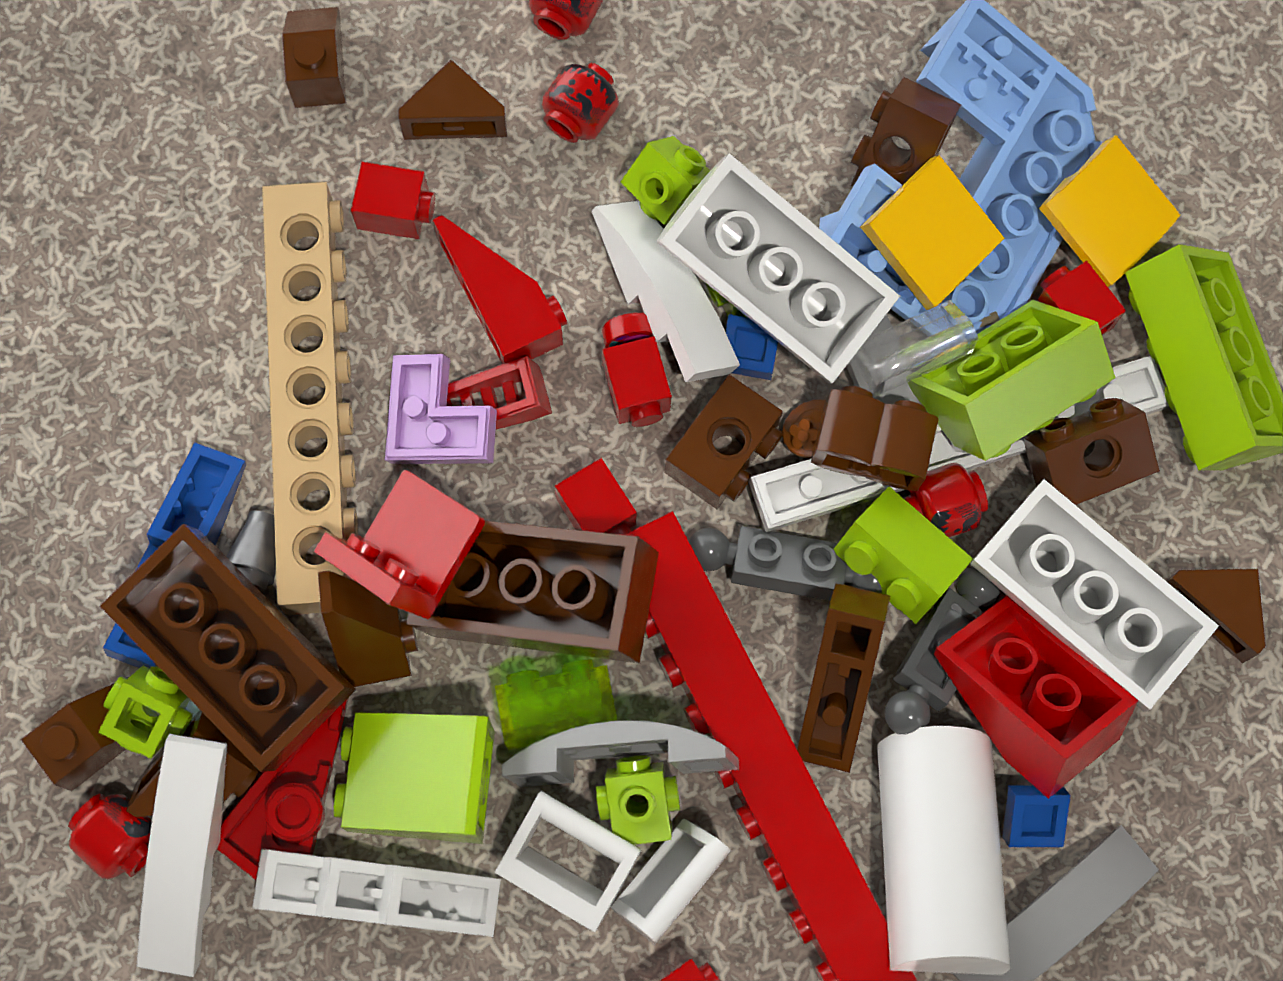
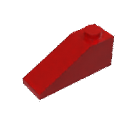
M443 215L432 219L437 240L502 365L525 356L534 359L563 345L562 326L567 324V319L554 295L546 298L537 281Z

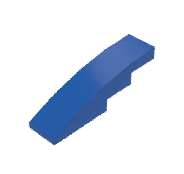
M198 443L193 444L146 534L149 545L136 570L183 523L200 530L216 546L245 470V460ZM115 623L103 646L106 656L138 668L142 666L149 669L153 666L158 667Z

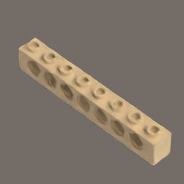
M327 182L262 186L277 605L285 615L321 613L318 572L329 570L351 580L353 579L328 561L319 565L306 563V553L311 546L320 542L325 532L346 541L351 533L358 535L356 508H347V488L356 486L355 461L353 454L345 455L344 435H353L354 426L351 403H343L342 384L351 383L349 352L340 351V333L349 331L348 309L346 300H338L337 282H346L344 251L336 250L335 233L344 232L343 207L341 200L333 201ZM311 236L318 239L317 243L308 250L299 251L294 249L295 244L304 237ZM316 286L321 288L319 294L310 301L296 300V295L304 287ZM319 336L323 338L321 345L315 351L304 353L297 350L300 342L306 337ZM314 386L325 389L324 396L317 403L306 405L299 402L301 394L306 389ZM323 438L328 441L327 447L322 454L316 457L301 455L304 444L310 439ZM325 490L330 493L329 501L323 508L316 511H309L303 508L304 500L311 492Z

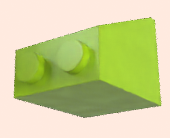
M355 712L354 726L344 728L341 744V760L349 761L346 784L338 783L334 799V817L342 818L341 828L353 833L483 844L495 731L489 717Z

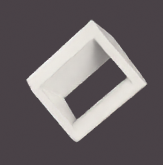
M540 791L495 873L595 932L615 901L641 849L550 795ZM541 818L619 864L604 892L528 847Z
M683 819L672 832V840H667L660 846L614 902L611 909L655 945L731 850L715 836Z

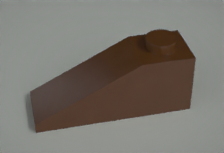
M838 583L835 584L797 748L804 762L850 773L890 601L889 595Z

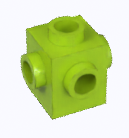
M675 136L648 142L620 182L640 201V207L645 214L665 225L669 223L680 206L710 170L706 167L704 157L698 151L683 145Z
M142 666L127 679L120 676L112 686L104 702V707L109 709V712L99 733L113 739L120 746L131 752L139 753L152 759L165 745L169 734L183 736L193 716L192 712L186 710L190 699L159 667L153 666L149 669Z
M649 755L629 756L616 760L617 768L607 769L605 776L606 785L596 786L600 820L611 819L612 833L632 845L672 840L670 811L680 810L676 776L665 777L663 761L651 763ZM640 794L647 800L635 802L630 796Z

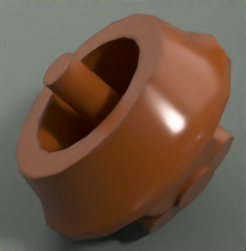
M815 399L802 403L792 410L786 418L782 429L784 433L783 441L790 452L808 460L812 458L826 400Z

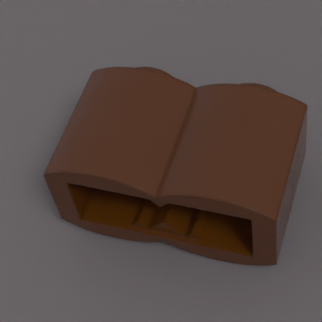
M844 386L841 390L831 389L824 403L811 463L830 471L865 477L886 486L917 491L926 479L939 418L927 413L923 405L913 401L899 400L894 404H885L873 398V394L870 391L861 387Z

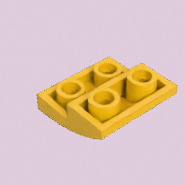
M1117 135L1103 142L1077 172L1065 178L1039 207L1081 261L1085 262L1087 260L1107 287L1113 285L1125 272L1132 268L1181 216Z

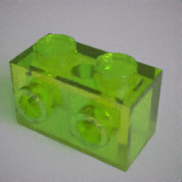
M586 659L562 665V673L540 677L539 670H524L506 675V683L495 685L503 738L507 749L530 746L551 735L572 728L618 721L608 666L595 667L594 660Z

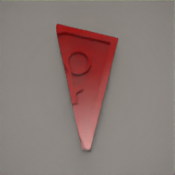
M349 697L276 771L263 772L221 824V837L217 850L256 881L261 850L313 856L318 833L311 839L300 843H290L278 838L269 830L266 824L265 806L268 798L276 789L290 783H300L310 787L321 797L325 805Z

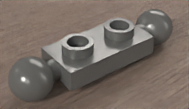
M744 526L740 527L738 543L729 542L726 535L715 528L700 529L689 539V543L704 571H715L725 564L734 565L731 579L733 584L831 601L836 583L882 594L879 581L871 573L861 575L854 572L836 555L833 549L838 543L772 531L766 532L765 530Z
M973 566L965 569L959 576L957 593L949 588L937 600L893 677L894 681L908 690L893 695L885 707L886 722L890 729L897 734H909L920 727H927L931 716L929 705L937 711L948 705L957 688L935 657V650L939 645L984 612L980 609L994 604L1000 595L1001 590Z

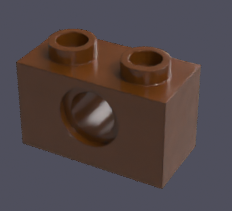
M906 77L901 80L893 93L884 90L870 117L871 120L878 123L873 136L870 137L865 134L852 157L851 163L858 166V170L851 186L855 185L863 169L874 163L903 185L930 158L938 156L961 104ZM892 137L902 138L908 143L910 149L898 147Z
M729 374L666 458L665 474L715 509L720 507L726 497L735 502L748 485L749 479L753 476L746 470L756 456L759 455L767 459L781 440L784 433L778 427L783 411ZM730 436L739 441L742 450L735 455H723L715 449L713 442L719 437Z
M1119 398L1097 401L1089 407L1088 412L1073 418L1054 419L1048 426L1040 428V431L1023 437L1036 487L1045 479L1075 505L1160 471L1145 412ZM1096 441L1092 453L1084 458L1087 446Z

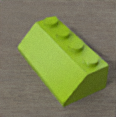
M1179 244L1125 272L1131 288L1128 292L1130 303L1135 312L1142 317L1149 336L1146 340L1148 352L1160 366L1167 385L1165 387V398L1170 408L1179 417L1185 434L1183 437L1185 452L1190 460L1196 464L1198 471L1225 470L1283 453V392L1229 252Z

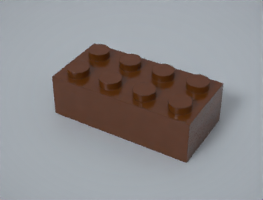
M485 521L484 527L430 619L428 620L408 612L406 624L437 638L640 663L659 552L637 536Z
M184 523L100 605L112 620L260 772L276 771L356 690L200 530Z

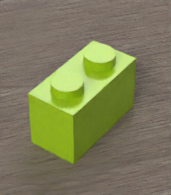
M890 486L853 523L833 549L836 555L854 572L861 575L871 573L879 581L882 594L889 595L890 603L915 624L927 613L973 560L970 555Z

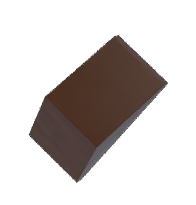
M452 60L399 108V122L404 140L507 137L505 107Z
M1258 569L1179 570L1166 580L1173 588L1219 625L1211 636L1241 663L1259 655L1266 647Z

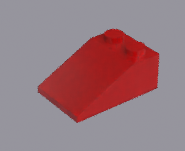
M1008 596L1004 597L939 645L934 653L1004 760L1048 799L1120 740L1139 701L1115 680L1049 632Z

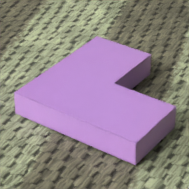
M444 354L393 355L385 461L391 464L493 463L497 410L492 406H447L450 359Z

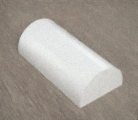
M730 153L723 157L697 185L671 218L657 240L660 246L828 383H833L900 297L899 294Z
M1045 479L1030 493L970 563L1049 632L1139 701L1136 706L1143 712L1149 711L1219 627L1218 624Z
M956 726L920 727L909 734H891L877 745L890 970L1003 975L1010 970L992 741L983 732Z

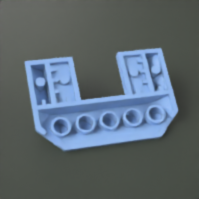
M966 0L922 47L920 51L930 59L916 80V83L961 104L957 116L983 136L981 143L959 180L1003 235L1004 239L936 308L926 310L860 228L902 184L875 163L863 169L840 210L821 217L819 229L900 295L891 309L939 346L965 342L991 326L979 328L982 324L980 320L990 316V313L996 311L1001 320L1028 302L1063 239L1039 207L1065 178L1077 172L1103 143L1102 141L1096 142L1090 113L1096 110L1092 89L985 0Z

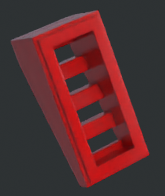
M528 356L448 384L447 406H452L451 399L460 397L462 406H475L472 394L481 392L484 406H492L497 410L496 430L552 414L542 371L539 365ZM521 381L526 394V399L520 400L516 383ZM502 386L507 405L499 408L494 388Z

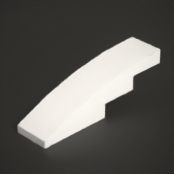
M640 201L596 206L592 210V214L628 305L641 303L656 342H670L685 382L731 374L740 364L721 321L695 273L657 243L660 234L664 230L656 219H652L644 213L640 207Z
M169 734L165 741L146 861L137 967L194 977L199 967L203 916L210 904L213 855L220 843L227 750V744L174 734Z
M261 850L252 908L493 937L501 879L332 857Z

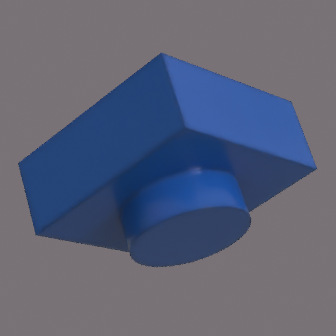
M729 314L725 332L740 364L732 373L771 380L778 341L751 319Z
M1033 785L1008 786L1002 838L1008 847H1064L1071 797L1064 786L1049 799Z

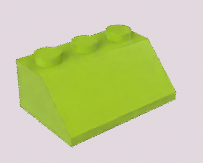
M1031 300L905 379L911 391L926 408L927 412L939 418V427L953 445L986 461L989 458L1004 454L1010 449L1011 444L1033 430L1048 426L1052 423L1055 416L1074 404L1092 398L1099 388L1116 377L1097 321L1036 300Z

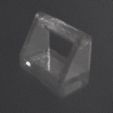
M949 300L868 337L853 357L874 398L971 354L977 343L978 335L971 320Z

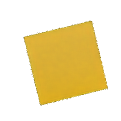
M940 155L930 158L860 226L926 310L936 308L1004 239L1003 235Z

